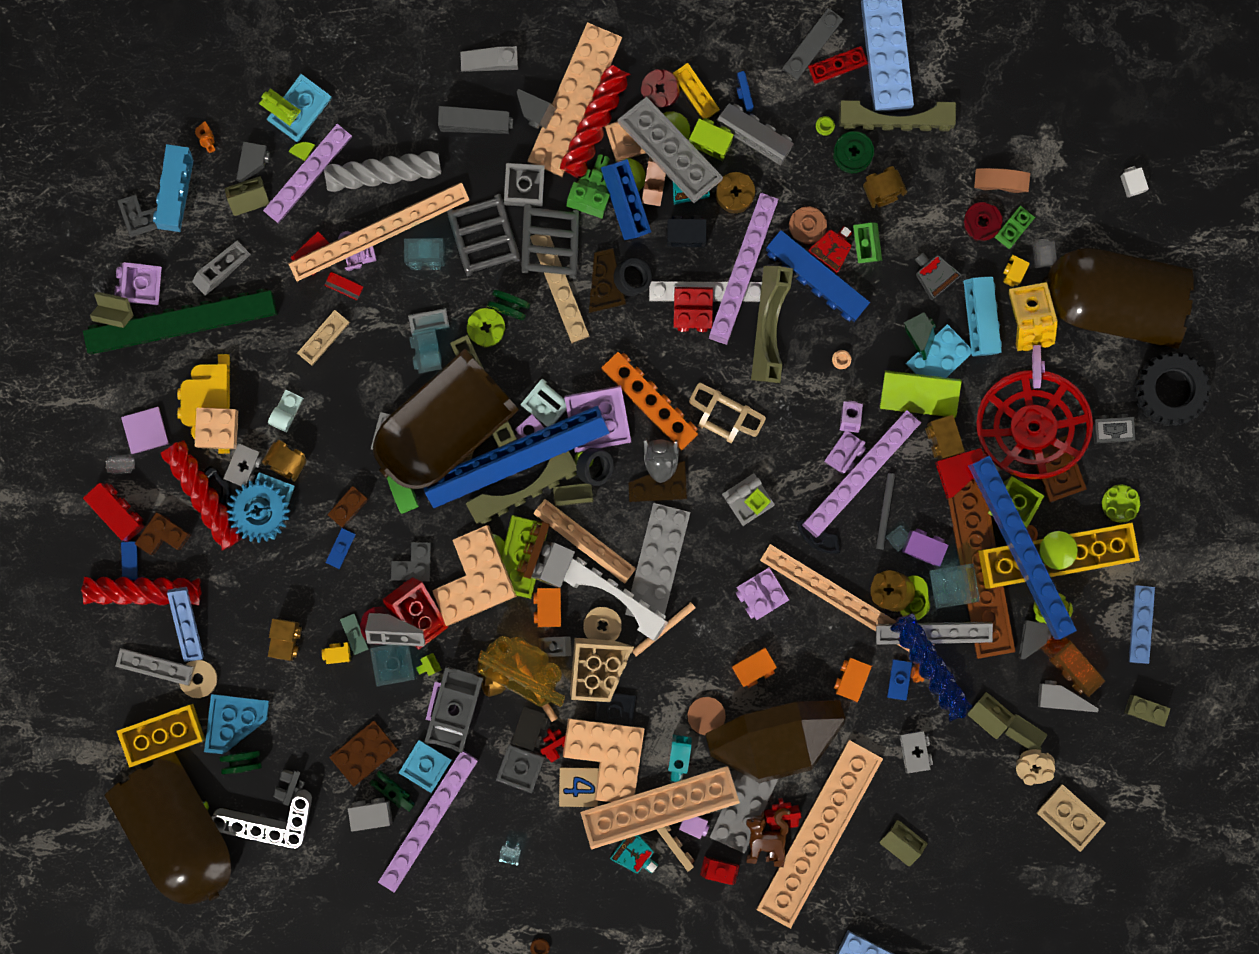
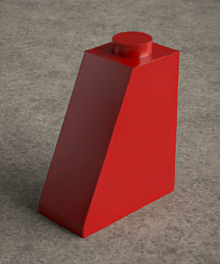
M982 448L935 462L947 499L954 497L974 478L968 465L987 457Z

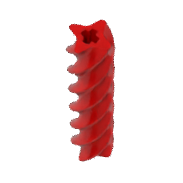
M614 65L609 66L603 72L600 85L593 93L592 102L585 110L584 119L577 127L576 136L569 144L568 153L561 161L560 170L576 178L586 174L588 169L586 161L592 159L595 155L594 144L600 142L603 138L602 127L610 123L612 118L610 110L618 106V93L626 89V76L630 75L629 73L620 70Z
M176 442L161 452L162 458L170 465L171 472L180 481L184 493L191 497L192 506L201 513L203 523L211 529L213 539L221 545L222 550L230 548L242 540V536L239 533L236 534L238 527L231 528L234 521L228 520L229 513L226 512L228 509L225 505L219 503L217 491L209 487L208 477L205 473L198 470L196 458L188 454L186 442Z
M84 576L81 588L83 604L93 602L110 604L114 602L126 605L133 602L138 605L150 603L167 605L170 604L167 595L169 589L187 587L191 604L199 606L202 594L200 578L192 582L185 578H177L171 582L161 577L152 582L145 577L138 578L135 581L127 577H120L115 581L108 577H100L94 581Z

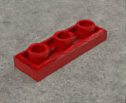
M862 46L809 65L808 69L815 85L866 66L868 62ZM839 62L841 67H836L835 63Z

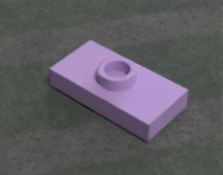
M1034 345L1032 351L1033 387L1040 388L1041 373L1045 372V361H1041V345Z

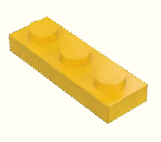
M688 63L673 72L678 78L679 86L702 119H709L720 111Z

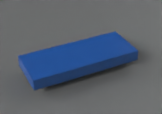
M341 528L326 563L340 569L356 534Z
M121 542L122 577L136 580L138 579L137 545H135V542Z

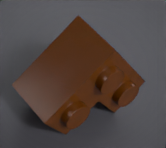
M156 512L135 542V545L150 555H155L164 541L176 550L181 551L191 534L161 513Z

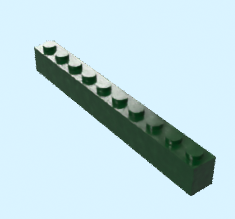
M260 289L256 291L257 294L241 293L237 295L238 298L233 299L222 297L219 298V302L215 303L204 301L200 302V306L193 307V305L182 306V310L166 309L162 311L163 314L158 315L147 313L144 314V318L137 319L132 317L124 328L108 324L102 327L91 325L87 327L88 330H83L87 353L93 355L275 316L278 314L274 295L268 289Z

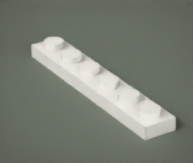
M651 282L649 286V301H674L675 287H713V302H721L728 282ZM749 282L742 302H760L762 282Z

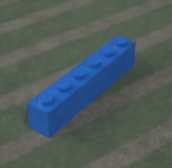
M782 230L767 246L766 251L769 258L773 261L778 260L783 264L781 267L792 268L793 273L798 276L796 279L804 286L808 284L813 288L811 291L817 297L823 296L827 300L826 304L834 310L836 308L842 312L841 316L850 322L852 320L855 322L870 302Z

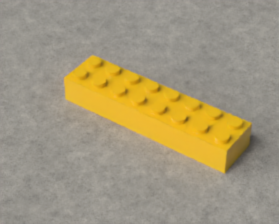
M1133 523L1069 534L1075 540L1078 549L1077 557L1073 564L1060 570L1052 569L1044 562L1043 564L1049 576L1054 577L1140 561ZM1043 539L1032 541L1038 554H1040V544ZM1008 545L978 551L985 589L1025 582Z

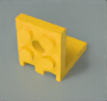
M1047 282L1009 289V296L1017 322V351L1032 350L1034 345H1041L1043 348L1054 345L1058 321ZM1029 301H1035L1037 305L1035 307H1030L1027 305V303Z

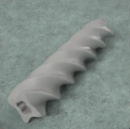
M425 151L419 156L415 154H405L400 158L388 156L381 161L368 159L362 164L355 161L347 162L343 166L330 164L325 167L324 173L327 190L336 192L345 187L357 189L363 185L377 186L382 182L394 184L401 180L414 181L420 177L431 179L441 174L439 152Z

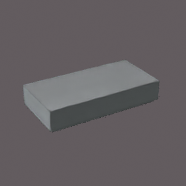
M446 308L408 315L412 335L450 328Z

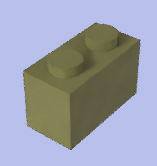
M1130 695L1124 713L1165 727L1171 708Z

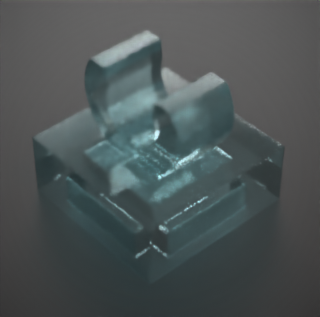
M506 841L505 847L502 846L499 861L518 865L521 852L519 850V843L513 849L509 848V841Z

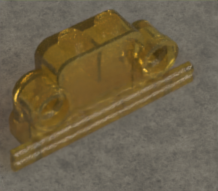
M501 636L488 645L486 652L481 650L478 661L481 662L478 673L539 707L549 702L559 707L563 705L565 696L554 691L557 682L561 680V670L556 664L548 663V655L539 647L527 643L521 637L510 639L506 636Z

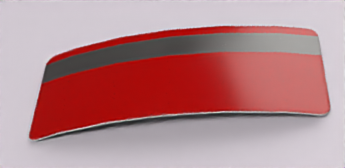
M330 272L325 283L326 287L355 300H358L363 286Z

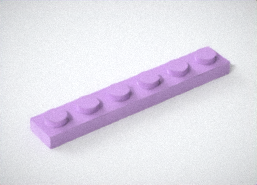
M336 124L263 211L279 224L321 175L325 167L332 162L349 142L352 135Z

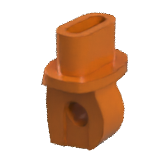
M203 122L196 127L195 134L201 146L205 147L209 153L215 151L213 145L215 142L214 136L208 124Z

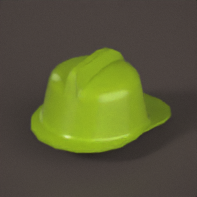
M913 575L908 578L915 587L914 600L906 609L900 611L903 618L908 621L920 620L930 609L927 583L920 576Z

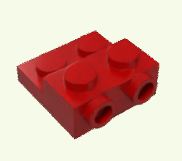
M713 287L674 288V328L681 332L689 331V328H696L698 332H707L708 329H712Z

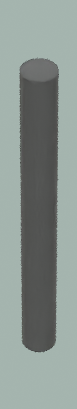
M892 473L887 474L876 549L884 550L895 479V474Z

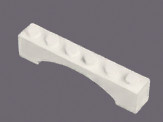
M579 557L576 560L572 558L564 581L575 588L579 585H588L611 593L632 612L639 625L638 631L653 641L658 639L668 624L664 614L658 610L654 613L648 609L650 605L641 599L639 602L633 599L634 594L627 589H624V591L618 589V583L610 578L605 580L601 577L603 573L594 567L590 570L586 567L587 563Z

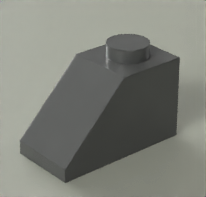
M518 89V99L524 117L529 120L528 124L537 129L539 126L546 129L556 108L551 103Z
M243 142L237 174L239 182L246 181L265 168L266 163H269L271 152L268 151L267 146Z
M1024 621L1019 659H1026L1044 646L1047 640L1051 639V632L1047 624Z

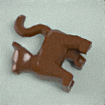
M782 808L775 812V823L781 828L780 831H763L766 825L765 812L763 811L761 816L747 819L746 825L751 831L749 839L751 852H748L746 857L747 863L756 864L760 852L765 851L770 852L766 856V862L774 861L775 867H784V847L789 829L782 816L790 815V810Z

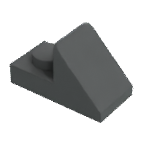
M570 637L539 638V657L571 656Z

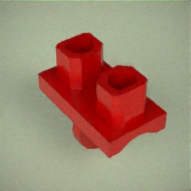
M549 728L547 729L549 735L543 738L545 743L552 740L553 743L540 751L552 763L560 758L555 748L561 744L564 748L566 735L557 740L556 737L562 734L560 729L552 732Z
M778 798L779 804H773L772 809L764 810L766 822L772 831L780 829L775 823L774 815L775 812L782 808L788 809L791 812L790 815L782 816L784 821L787 820L788 827L799 826V818H801L799 805L791 806V802L783 803V798Z

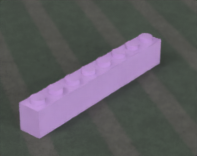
M760 193L709 335L711 340L725 345L728 343L779 200L775 197Z
M906 410L802 526L817 538L921 422Z
M464 750L458 755L378 883L392 892L397 890L479 761L477 758Z

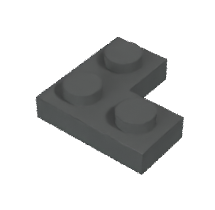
M136 195L118 200L130 237L158 229L155 222H153L154 211H157V207L141 212Z
M411 542V561H392L391 580L408 581L413 577L419 581H430L431 543Z

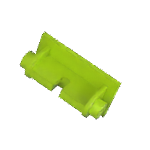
M271 88L268 92H264L261 97L263 99L259 103L289 126H291L301 112L300 109Z

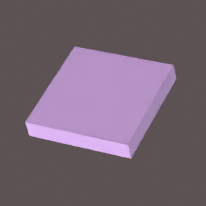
M159 407L121 417L131 454L169 444Z

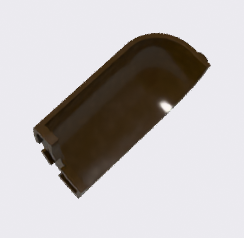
M1084 248L1069 252L1059 258L1052 265L1047 276L1042 280V283L1047 282L1055 314L1073 326L1177 349L1183 340L1187 329L1184 326L1186 315L1191 314L1193 300H1189L1190 290L1194 289L1192 269L1101 249Z
M464 349L393 412L380 426L373 442V455L381 466L379 471L386 478L390 476L397 484L405 488L419 489L430 486L446 476L519 409L470 353Z
M175 752L154 760L152 762L154 765L143 771L140 768L128 775L130 778L123 784L121 782L117 783L104 796L150 879L163 895L182 904H196L207 899L212 901L220 896L219 892L225 888L230 879L231 861L229 852L218 828Z

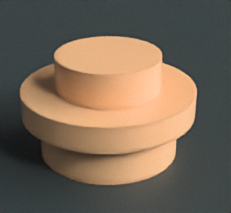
M839 350L834 353L832 363L838 369H846L851 363V356L847 351Z

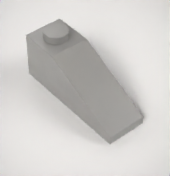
M517 46L460 52L461 72L518 70Z
M236 241L196 273L192 282L204 295H207L246 260L250 253Z
M369 613L365 629L367 643L425 646L423 630L389 614Z
M1045 680V684H1039L1038 707L1098 712V708L1065 687L1056 685L1057 681Z

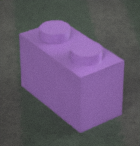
M917 528L916 531H910L902 552L932 565L941 566L948 545L944 543L945 540L937 536L930 538L926 536L927 532Z

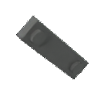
M828 8L782 70L798 81L841 24L843 18Z

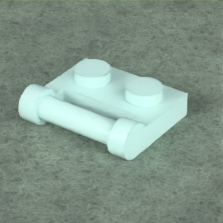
M542 378L521 403V406L549 427L555 424L567 409L565 399L549 387ZM542 390L561 406L559 410L555 409L538 395L539 391Z

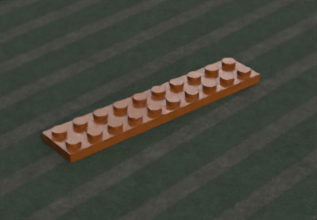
M973 478L954 497L948 499L970 622L993 623L992 642L974 643L976 658L979 659L1015 652L1004 587L985 589L978 551L996 548L991 516L988 514L989 507Z

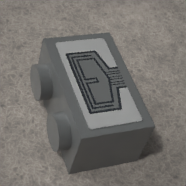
M1128 414L1116 415L1117 418L1110 419L1109 415L1097 416V419L1093 420L1094 444L1134 441V417H1128Z

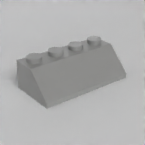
M729 103L717 119L716 126L730 129L732 131L731 134H734L735 138L781 166L794 145L791 142L792 139L785 134L779 135L775 132L776 129L769 124L763 125L755 115H747L739 105H731Z

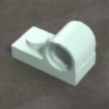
M285 390L278 406L271 413L268 423L287 433L304 398Z

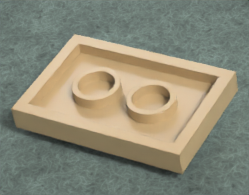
M1063 784L1055 790L1036 812L1080 852L1106 824Z

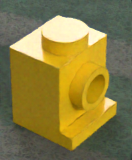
M1012 255L1009 258V261L1012 263H1008L1003 273L1006 276L1003 282L1014 287V285L1018 286L1021 283L1030 263Z
M349 642L344 643V647H341V643L329 644L330 648L322 649V659L326 660V664L351 661Z

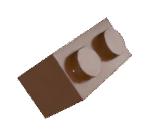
M352 486L328 513V516L339 526L345 528L369 499Z

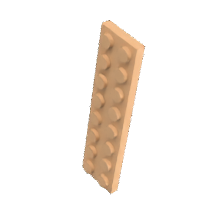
M587 22L552 103L556 110L547 128H541L528 158V163L532 165H545L544 170L563 177L565 172L560 170L561 161L568 153L569 144L576 136L577 127L584 119L585 110L592 102L593 93L600 85L603 72L612 64L622 41L621 36Z
M726 766L580 813L590 847L595 849L733 806L740 802L729 767Z

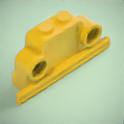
M218 354V364L195 366L191 371L193 380L183 381L181 388H178L177 396L178 400H181V407H178L177 411L178 419H181L184 425L192 427L191 434L194 439L196 408L230 409V354ZM218 449V454H230V449Z

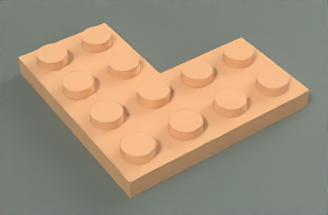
M489 525L453 540L466 576L432 590L446 626L517 597Z
M568 718L563 757L600 762L595 800L614 802L635 795L644 728Z

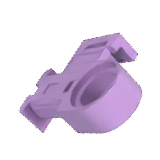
M345 231L341 233L338 239L351 234V232ZM371 246L346 258L348 267L345 269L351 271L362 268V264H359L361 262L366 264L377 261L374 247Z

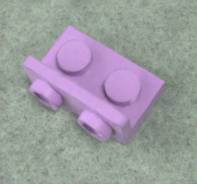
M845 431L824 462L841 474L849 473L855 465L853 462L855 457H860L865 451L866 447H864V444L866 442L860 440L849 431Z

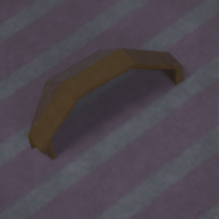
M840 700L797 701L744 714L705 733L711 757L752 780L762 783L811 771L845 724V716Z

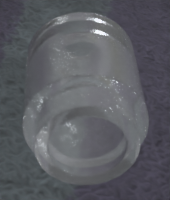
M130 454L112 455L111 458H106L107 473H112L113 475L132 473V469H135V459L131 458Z

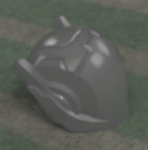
M645 438V466L650 476L656 482H665L674 475L678 467V440H675V443L667 440H653L649 442Z

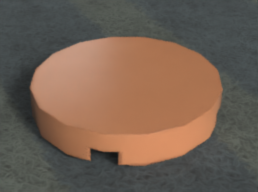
M811 206L796 210L789 221L791 236L798 243L804 245L814 244L825 235L827 229L825 216L817 208Z
M701 697L695 700L689 707L687 714L691 728L702 735L724 725L726 719L725 709L722 704L711 697Z

